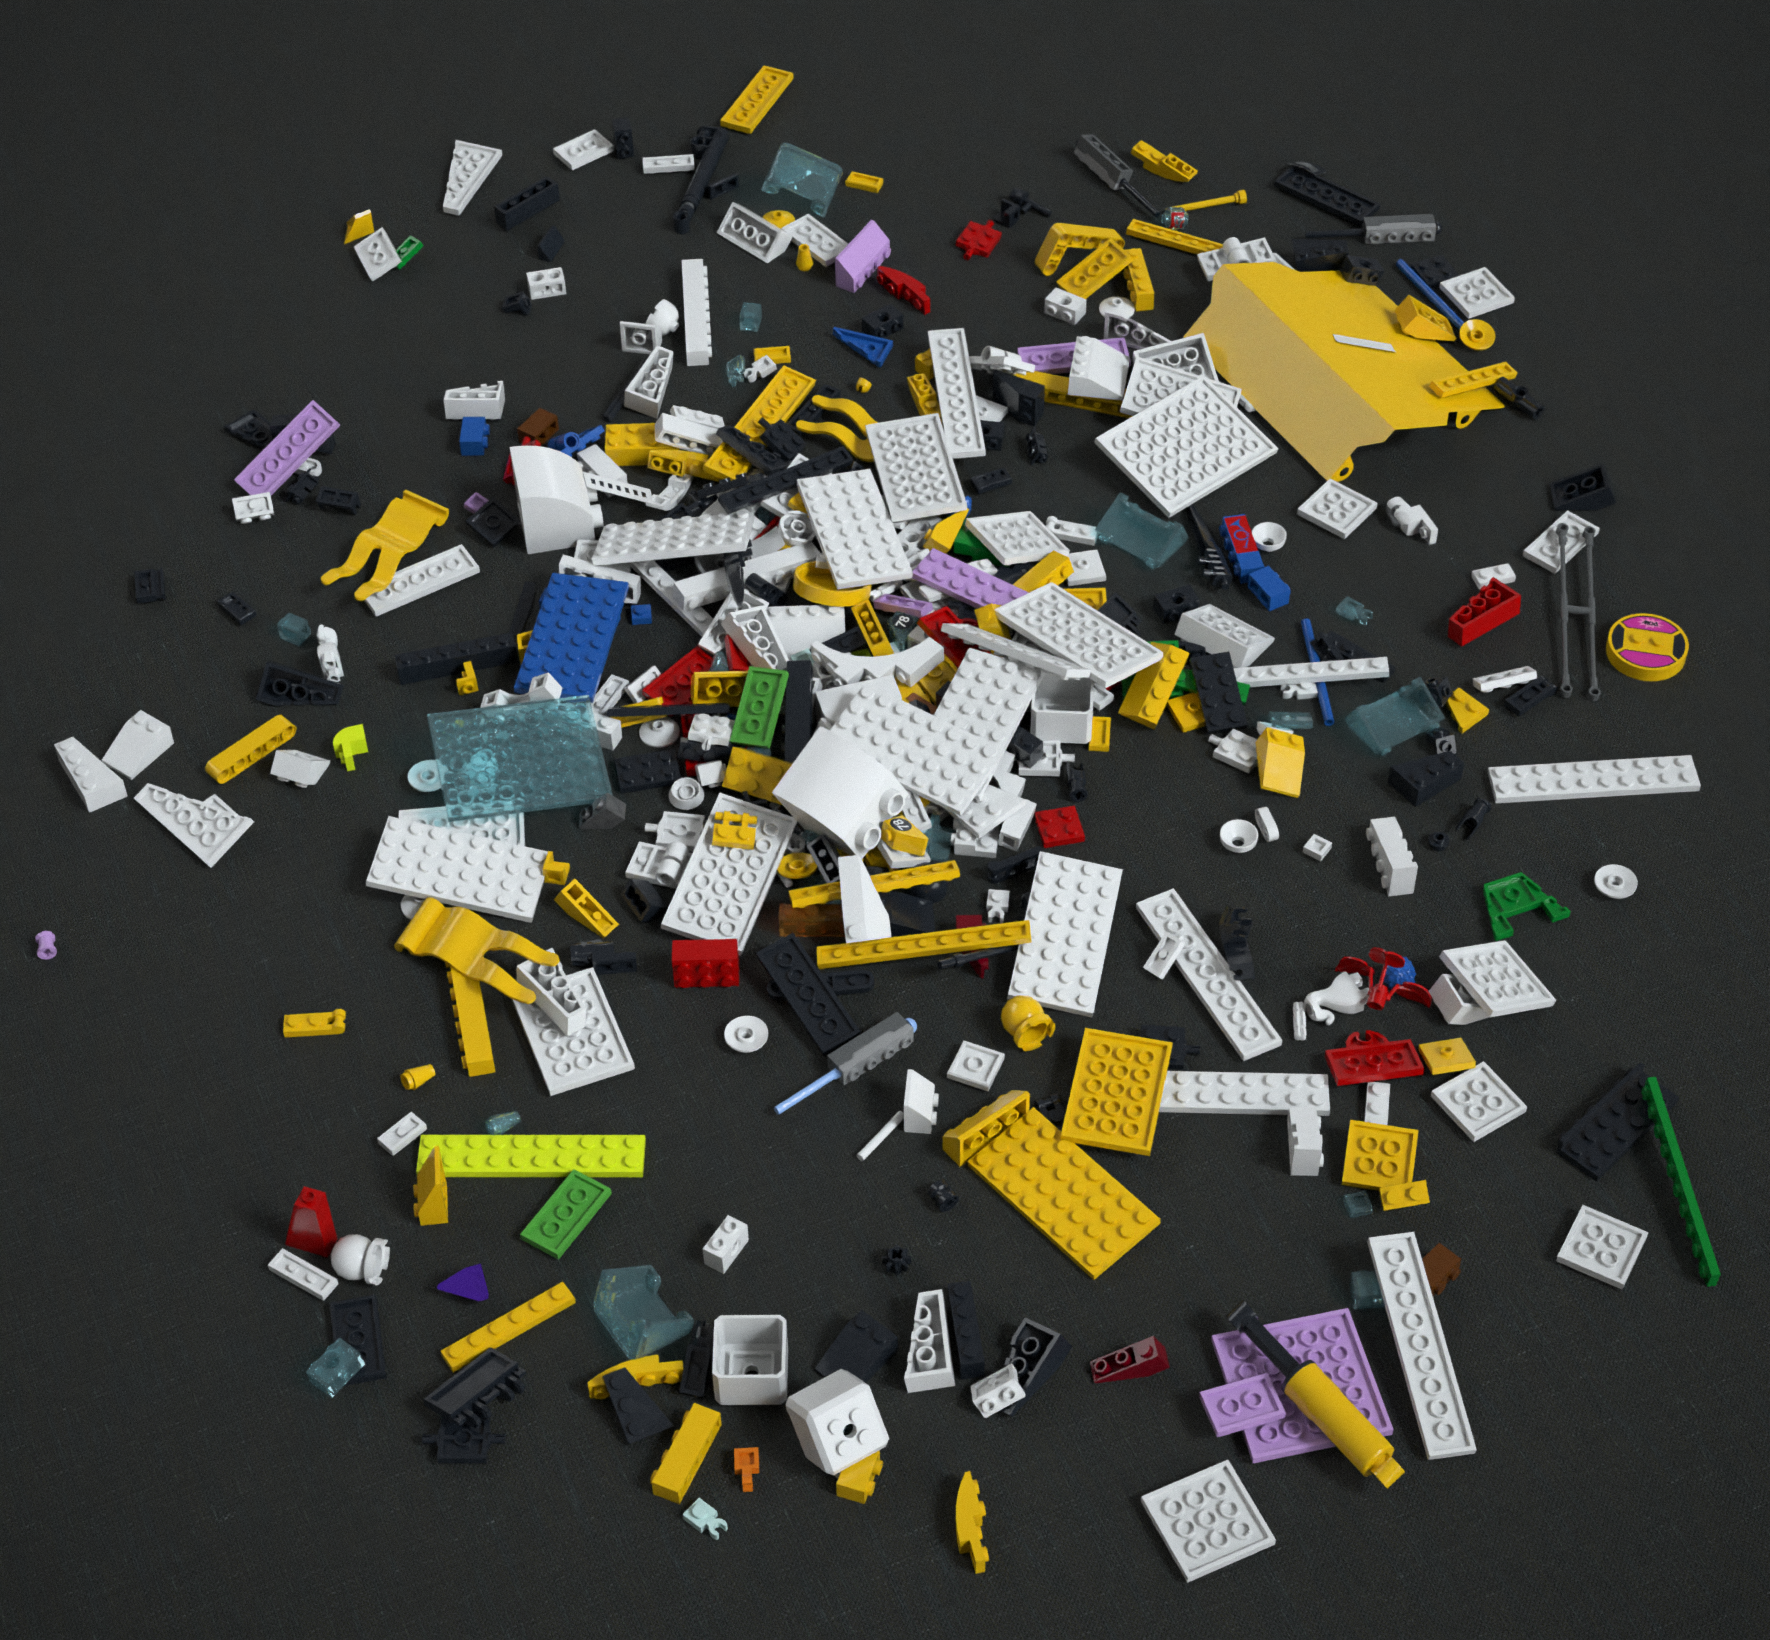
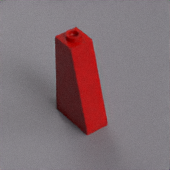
M304 1186L293 1207L285 1244L289 1247L328 1257L337 1241V1235L326 1193Z

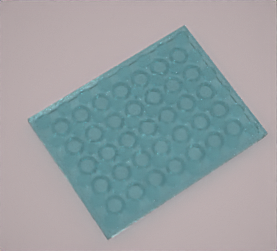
M589 695L427 714L448 822L592 804L597 798L606 793L612 795Z

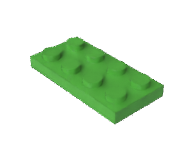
M749 666L730 738L732 744L770 749L789 677L787 671Z
M573 1169L520 1234L521 1240L559 1260L612 1194L611 1188Z

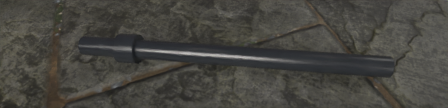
M1019 944L993 947L963 955L961 953L954 954L950 958L937 961V966L939 969L951 966L954 968L960 967L967 962L1018 950Z

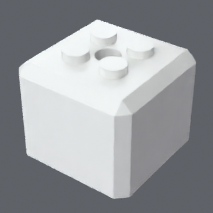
M1044 673L1032 698L1031 734L1040 740L1060 741V743L1087 744L1091 741L1094 681L1088 677H1081L1080 680L1071 678L1063 680L1057 678L1055 673Z
M720 1315L714 1320L712 1376L715 1400L720 1405H781L787 1400L786 1319L781 1315ZM750 1370L758 1372V1375L745 1374Z
M840 1369L789 1396L786 1402V1408L805 1457L828 1474L835 1475L886 1447L889 1436L870 1386L849 1371ZM852 1424V1432L849 1435H844L843 1430L845 1426Z

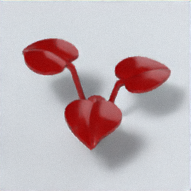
M1378 947L1370 949L1369 957L1371 960L1384 964L1379 983L1375 984L1374 987L1373 975L1375 971L1372 967L1368 966L1367 962L1350 956L1342 957L1335 969V972H1358L1359 975L1369 976V991L1367 994L1369 997L1366 1004L1372 1009L1383 1010L1385 1002L1390 1001L1391 996L1395 992L1404 998L1420 1002L1428 1008L1431 1006L1432 999L1429 991L1419 984L1412 982H1403L1402 985L1396 984L1389 993L1387 991L1388 988L1382 985L1388 965L1395 968H1401L1405 965V959L1397 953L1385 951Z

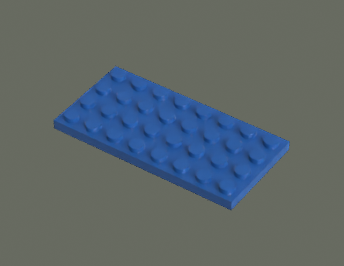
M552 573L514 685V692L519 694L528 693L532 678L549 672L562 687L560 699L593 703L627 596L629 582Z

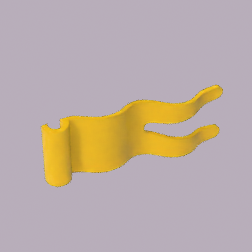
M815 395L812 398V403L818 407L847 415L866 437L865 425L878 423L860 405L849 399H830L820 395ZM803 420L797 421L796 428L810 434L830 435L839 440L856 458L866 462H874L868 438L861 440L851 430L834 422L811 423Z
M408 490L403 491V498L399 499L396 497L392 500L384 515L374 527L365 529L359 534L347 561L341 567L331 569L321 576L322 584L329 585L341 577H348L358 573L367 562L373 549L379 548L381 553L373 577L358 588L354 593V597L356 600L362 601L375 592L383 591L391 583L401 558L406 553L416 550L424 542L434 524L442 526L446 522L449 509Z
M427 897L394 945L396 951L399 952L405 948L411 955L437 957L472 980L485 982L511 999L525 1004L535 1001L536 995L534 991L519 984L497 964L484 958V954L490 950H507L521 955L536 964L551 967L556 966L560 961L557 954L541 949L514 932L503 931L494 927L469 909L457 906L452 908L444 907L441 902L431 897Z

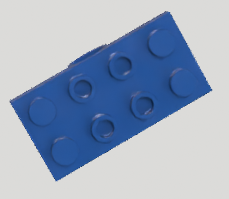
M602 425L587 429L579 435L575 432H568L550 439L548 448L572 457V453L579 452L587 447L586 444L600 439L599 435L605 430Z

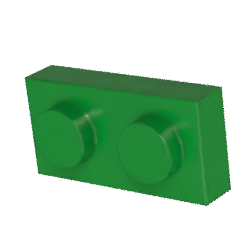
M410 235L396 249L402 262L395 267L400 270L424 246L422 242Z

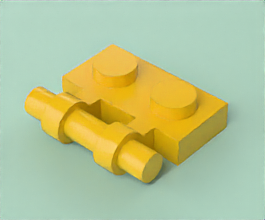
M730 811L715 813V820H721L723 824L714 823L712 845L754 850L756 828L748 827V824H757V816H749V813H743V815L732 814ZM729 822H738V823H742V825H741V826L729 825Z

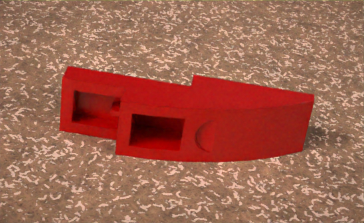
M884 266L877 267V281L890 294H893L897 299L904 297L924 315L930 313V298L926 295V286L901 271Z

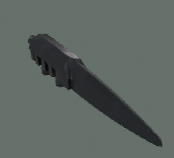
M1191 504L1186 507V512L1193 536L1200 551V557H1197L1196 563L1204 565L1201 575L1209 577L1212 585L1227 590L1232 581L1230 569L1221 549L1216 545L1203 519Z
M749 539L746 551L724 553L727 583L739 607L743 605L744 569L742 567H745V557L753 555L752 549L749 548L752 547L751 539Z

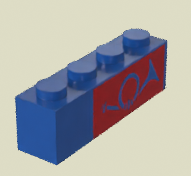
M1240 514L1223 517L1222 525L1219 526L1220 536L1224 537L1225 549L1229 551V561L1233 563L1234 575L1238 576L1240 584L1248 583L1249 574L1264 568L1246 515Z

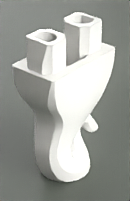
M322 624L318 627L316 637L320 644L317 646V654L325 679L339 682L340 677H343L344 673L337 649V634L333 629L324 627Z
M1345 971L1333 980L1329 988L1309 993L1304 1000L1305 1010L1312 1020L1326 1021V1024L1330 1025L1334 1021L1333 1013L1321 1009L1320 1006L1344 1014H1356L1364 1011V1005H1366L1369 997L1367 995L1369 988L1360 990L1358 987L1362 986L1363 980L1359 973L1348 975Z

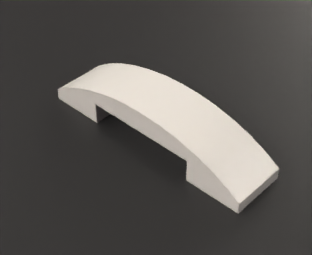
M685 474L683 477L672 475L668 480V486L659 495L653 494L646 501V506L664 511L673 509L686 494L693 476Z

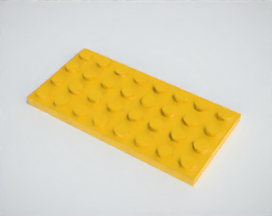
M1033 1107L969 1159L968 1166L1086 1274L1095 1280L1160 1224V1218L1075 1143L1067 1140L1060 1141L1061 1131Z

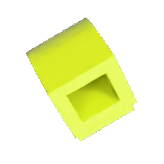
M363 724L344 728L334 737L333 746L336 758L341 759V764L346 763L347 771L355 770L352 755L368 752Z

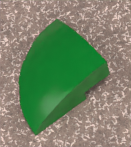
M965 519L954 540V553L973 556V562L988 559L995 566L1002 565L1010 568L1011 565H1003L965 526Z

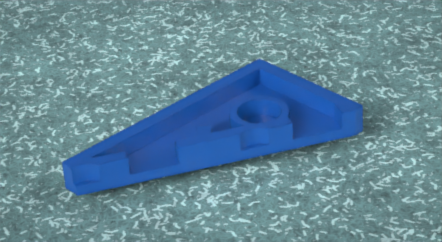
M833 328V336L880 368L893 347L892 340L842 328Z

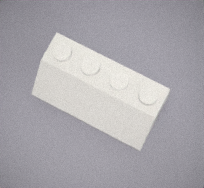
M732 202L717 231L719 235L766 263H769L785 252L793 237L781 228Z

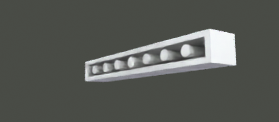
M703 259L682 260L687 366L709 365V357H712V347L709 346L711 345V335H707L711 334L710 323H707L710 322L709 300H705L709 299L708 279L706 277L707 266H703Z
M810 542L806 545L793 546L745 561V567H742L744 569V589L750 591L745 587V581L752 573L758 574L771 584L785 581L788 577L792 579L798 566L816 561V553L820 552ZM725 567L676 581L673 586V598L683 611L726 599L730 593Z

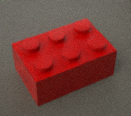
M737 939L672 940V967L675 988L739 986L740 965Z

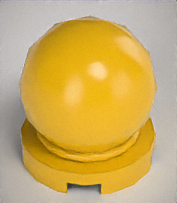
M1017 995L1009 999L1002 1008V1024L1005 1030L1014 1036L1013 1041L1023 1051L1039 1048L1042 1046L1041 1041L1047 1035L1051 1038L1055 1031V1023L1049 1015L1044 1014L1040 1003L1030 996Z

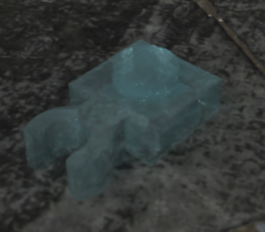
M741 355L726 363L727 377H729V383L733 387H736L737 380L741 383L744 381V377L741 374L745 372V358Z
M1348 596L1336 608L1337 614L1351 621L1356 618L1362 625H1367L1368 618H1373L1371 610L1363 609V604Z

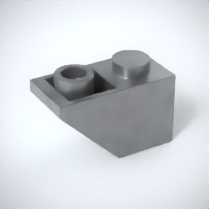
M609 793L604 794L580 811L579 828L612 829L625 820L626 804Z

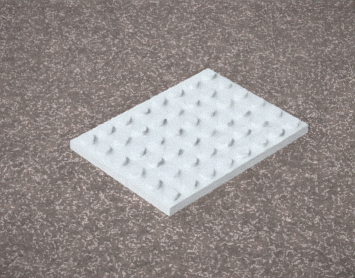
M1204 375L1096 437L1094 442L1168 518L1268 459L1278 451V448Z

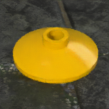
M783 210L770 211L762 217L779 228L795 221V217L791 213Z
M1478 319L1469 320L1460 328L1459 335L1461 341L1473 350H1486L1495 341V331L1485 321Z
M791 853L783 856L777 872L786 878L800 879L815 873L818 866L811 854Z

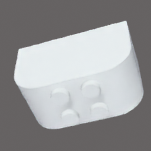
M889 675L816 691L817 722L819 723L821 718H826L833 726L864 683L902 700L894 676Z

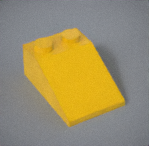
M1410 295L1395 309L1397 321L1401 324V330L1408 336L1412 335L1420 339L1455 341L1457 339L1446 317Z
M1266 727L1255 742L1260 786L1265 790L1298 798L1300 796L1305 756L1303 737Z
M434 1146L417 1174V1184L413 1185L414 1198H418V1203H414V1215L419 1217L421 1226L448 1223L447 1182L439 1146Z

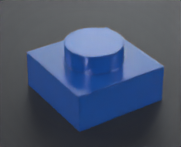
M650 604L631 606L632 625L652 623Z

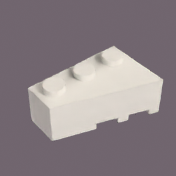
M498 381V385L493 386L480 384L481 388L470 389L468 386L446 390L444 397L446 419L459 420L463 419V417H485V419L489 420L501 419L505 402L503 381Z
M1289 1106L1287 1126L1290 1175L1318 1176L1319 1167H1323L1324 1163L1322 1135H1320L1319 1131L1321 1129V1116H1317L1316 1107Z

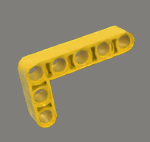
M1056 223L1051 226L1035 258V264L1044 275L1050 276L1056 271L1067 247L1096 250L1111 238L1123 248L1125 241L1114 229Z

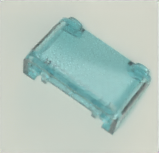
M782 143L777 150L761 190L770 194H776L781 187L812 200L811 210L815 214L825 217L842 177L843 170L839 165L792 144Z
M1120 492L1095 528L1099 535L1098 539L1105 544L1109 542L1143 560L1152 569L1155 567L1160 568L1188 540L1189 537L1183 525L1176 521L1174 523L1168 521L1167 523L1140 509L1138 504L1127 502L1128 496Z
M1420 676L1412 680L1410 685L1403 686L1398 691L1370 705H1362L1356 708L1344 720L1348 727L1376 755L1381 754V756H1384L1392 751V747L1426 730L1432 732L1434 728L1440 727L1439 723L1445 717Z
M652 1265L602 1270L593 1305L597 1317L630 1360L643 1358L688 1335L694 1324V1319L687 1311H680L675 1317L659 1297L657 1292L661 1285V1278Z

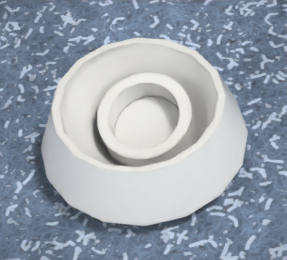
M681 778L674 782L668 797L674 807L689 810L701 804L704 800V791L696 780Z

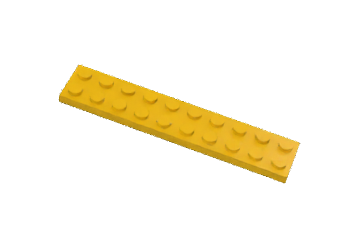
M783 365L736 424L735 428L750 436V441L760 442L765 445L764 449H766L767 445L760 439L765 429L757 422L764 417L769 424H775L780 419L786 423L815 386L816 380ZM722 442L704 464L703 471L720 479L730 477L732 481L736 479V475L747 473L752 464L744 456L738 454L729 444Z

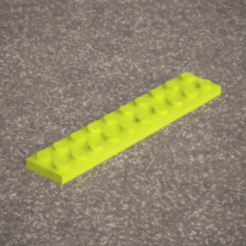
M421 1135L416 1174L419 1173L434 1146H439L445 1177H568L573 1169L588 1177H643L646 1138L645 1135Z

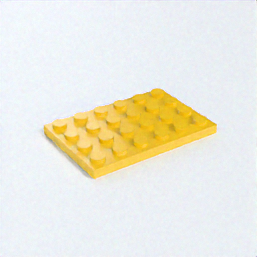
M1085 1028L1060 1141L1067 1140L1077 1144L1150 1156L1173 1043Z

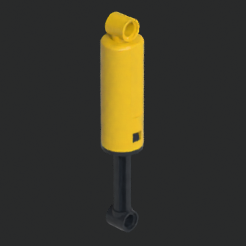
M1243 1300L1225 1316L1241 1334L1245 1333L1286 1377L1281 1386L1284 1394L1297 1405L1299 1410L1309 1420L1315 1423L1363 1476L1367 1477L1374 1474L1388 1489L1405 1473L1403 1468L1391 1457L1394 1447L1341 1392V1389L1322 1372V1369L1313 1360H1307L1299 1364L1261 1324L1257 1314Z

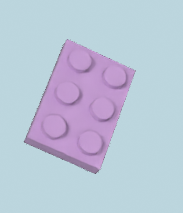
M1268 1373L1201 1391L1199 1395L1217 1437L1285 1418L1286 1415Z

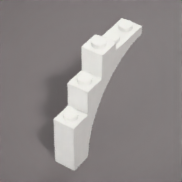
M930 637L905 651L876 657L854 656L828 648L817 640L811 644L812 659L816 663L822 664L830 674H833L836 687L893 675L894 678L897 677L901 683H905L911 688L944 661V647Z
M1005 751L989 785L1021 797L1026 779L1010 773L1015 755ZM1025 799L1026 805L1002 822L998 845L1017 852L1034 817L1037 805Z

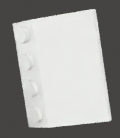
M1204 333L1133 352V364L1136 357H1140L1198 376L1204 375L1208 379L1219 382Z
M1077 336L1069 375L1068 395L1123 401L1130 357L1096 338Z
M1211 604L1182 613L1174 634L1180 637L1181 641L1204 646L1205 652L1210 654L1229 651L1233 668L1250 666L1275 639Z
M805 605L767 607L766 613L789 661H792L790 656L807 648L810 649L811 644L816 640L823 643L845 632L844 607Z

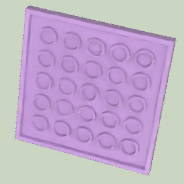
M1348 1308L1263 1325L1299 1364L1307 1360H1313L1322 1369V1372L1341 1389V1392L1383 1436L1393 1434L1392 1424ZM1236 1330L1212 1335L1211 1341L1225 1383L1229 1384L1268 1373L1286 1412L1285 1418L1242 1430L1252 1463L1335 1447L1315 1423L1309 1420L1299 1410L1297 1405L1284 1394L1281 1386L1286 1377L1245 1333L1241 1334Z

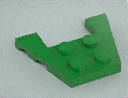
M1522 872L1486 883L1483 886L1495 941L1513 936L1514 930L1506 919L1508 917L1538 907L1543 908L1552 923L1570 916L1571 911L1567 907H1561L1557 903V899L1543 893L1541 887Z

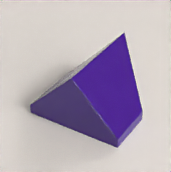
M481 1264L464 1268L437 1286L438 1290L476 1301L486 1300L489 1296Z

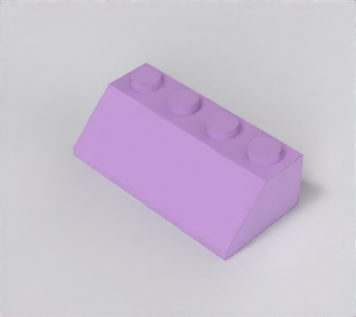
M870 220L835 258L836 287L855 293L859 287H862L867 278L871 277L877 267L890 256V240L875 221Z

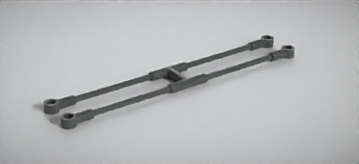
M1559 523L1556 528V534L1558 535L1560 545V622L1562 623L1563 653L1562 685L1559 694L1564 698H1568L1573 690L1570 685V675L1568 674V613L1588 615L1591 677L1589 679L1590 689L1587 698L1591 701H1597L1601 691L1598 688L1596 677L1594 631L1596 615L1592 567L1593 538L1596 530L1591 526H1587L1582 534L1585 538L1587 549V607L1568 605L1565 569V545L1569 527L1565 523Z

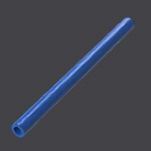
M1399 259L1396 262V266L1460 331L1464 322L1402 259Z
M1303 619L1301 626L1310 663L1320 662L1318 654L1310 644L1315 639L1310 619ZM1315 682L1324 724L1331 726L1334 724V718L1325 682Z

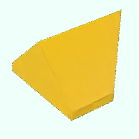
M370 209L354 215L346 222L348 226L344 244L374 232Z

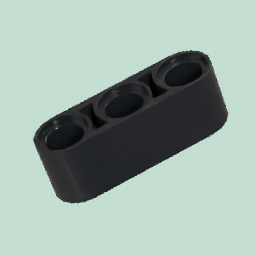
M750 574L745 581V587L772 606H784L786 604L788 595L758 574Z

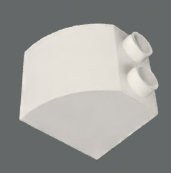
M541 446L510 447L517 504L527 553L534 554L577 546L578 540H595L594 528L604 527L600 504L590 505V502L598 501L597 490L586 487L581 464L567 454Z
M822 726L818 728L772 792L809 835L817 838L824 834L837 849L851 856L860 855L861 859H863L869 849H873L879 843L883 821L891 819L902 811L905 799L909 794L895 776L883 765L849 741Z

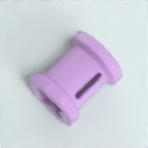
M50 931L38 933L35 936L39 947L37 949V956L45 960L55 957L57 954V949L54 947L55 935Z

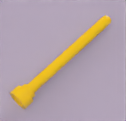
M1239 190L1231 196L1168 207L1165 209L1166 214H1171L1173 212L1190 211L1232 202L1239 205L1247 203V195L1245 190Z

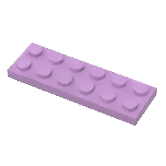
M1125 338L1099 340L1130 357ZM1076 342L1017 348V354L1021 356L1022 362L1035 365L1034 371L1047 374L1069 373Z
M312 400L234 480L250 495L270 492V495H272L325 442L340 424Z
M934 548L912 571L913 579L977 609L991 603L1003 606L1029 593Z

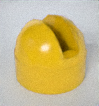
M859 378L856 383L857 391L861 390V393L868 392L872 386L864 378Z

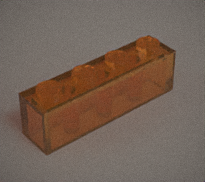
M780 904V936H788L794 933L795 936L845 937L842 904H811L804 908H793L792 904Z

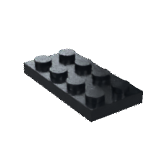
M1230 652L1190 658L1189 662L1207 735L1247 728V721Z

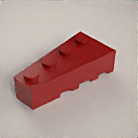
M1495 577L1491 578L1487 586L1484 585L1476 597L1472 596L1466 606L1463 605L1449 618L1448 637L1460 646H1464L1520 614L1521 595Z

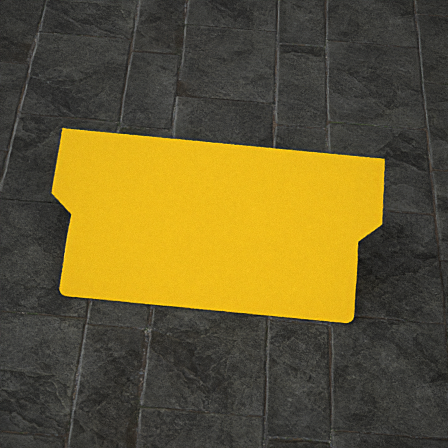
M1276 262L1223 264L1213 276L1211 304L1183 336L1186 338L1204 333L1215 369L1232 386L1242 389L1241 394L1327 481L1332 479L1339 482L1346 479L1353 471L1354 464L1350 456L1353 451L1360 446L1385 442L1394 430L1447 426L1448 414L1450 412H1457L1456 427L1462 429L1468 426L1481 410L1505 407L1485 386L1442 398L1436 395L1429 387L1431 381L1464 373L1467 370L1435 340L1415 338L1412 335L1408 336L1403 333L1395 313V309L1398 306L1377 286L1347 282L1340 270L1299 272ZM1333 334L1391 344L1396 352L1337 342ZM1469 415L1468 421L1461 424L1462 418ZM1348 467L1347 474L1340 476L1341 470Z

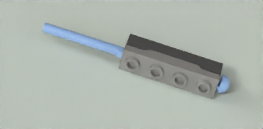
M896 1012L827 1055L830 1072L775 1106V1112L778 1115L834 1079L840 1080L843 1085L854 1081L867 1070L875 1068L883 1060L891 1058L902 1048H907L914 1041V1033L917 1029L915 1020L912 1018L904 1019Z

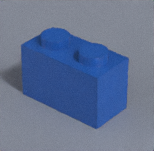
M463 417L459 441L462 456L484 455L485 448H488V437L486 435L490 434V426L486 424L485 417Z
M1270 566L1249 574V590L1268 611L1289 603L1290 587L1279 578L1277 572H1274Z

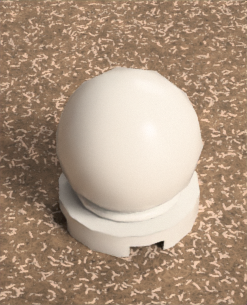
M346 1235L340 1238L334 1245L331 1253L332 1267L339 1276L347 1280H361L365 1278L367 1284L379 1285L383 1280L379 1277L382 1269L387 1270L390 1247L385 1246L388 1240L375 1238L371 1242L362 1235Z

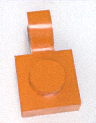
M758 1447L734 1449L735 1475L742 1474L743 1492L753 1491L752 1474L759 1473Z

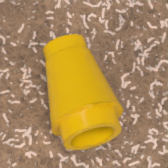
M801 244L798 249L796 266L801 271H808L813 265L809 246Z
M431 1064L407 1069L400 1076L401 1082L406 1090H415L434 1077L435 1070Z

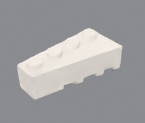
M658 345L655 347L626 388L625 407L653 418H658L672 370L673 351Z
M764 606L739 610L728 614L721 625L753 667L783 670V668L787 667L789 659Z

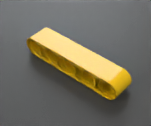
M283 715L273 717L209 760L205 766L206 773L218 783H226L290 740L296 733V726Z

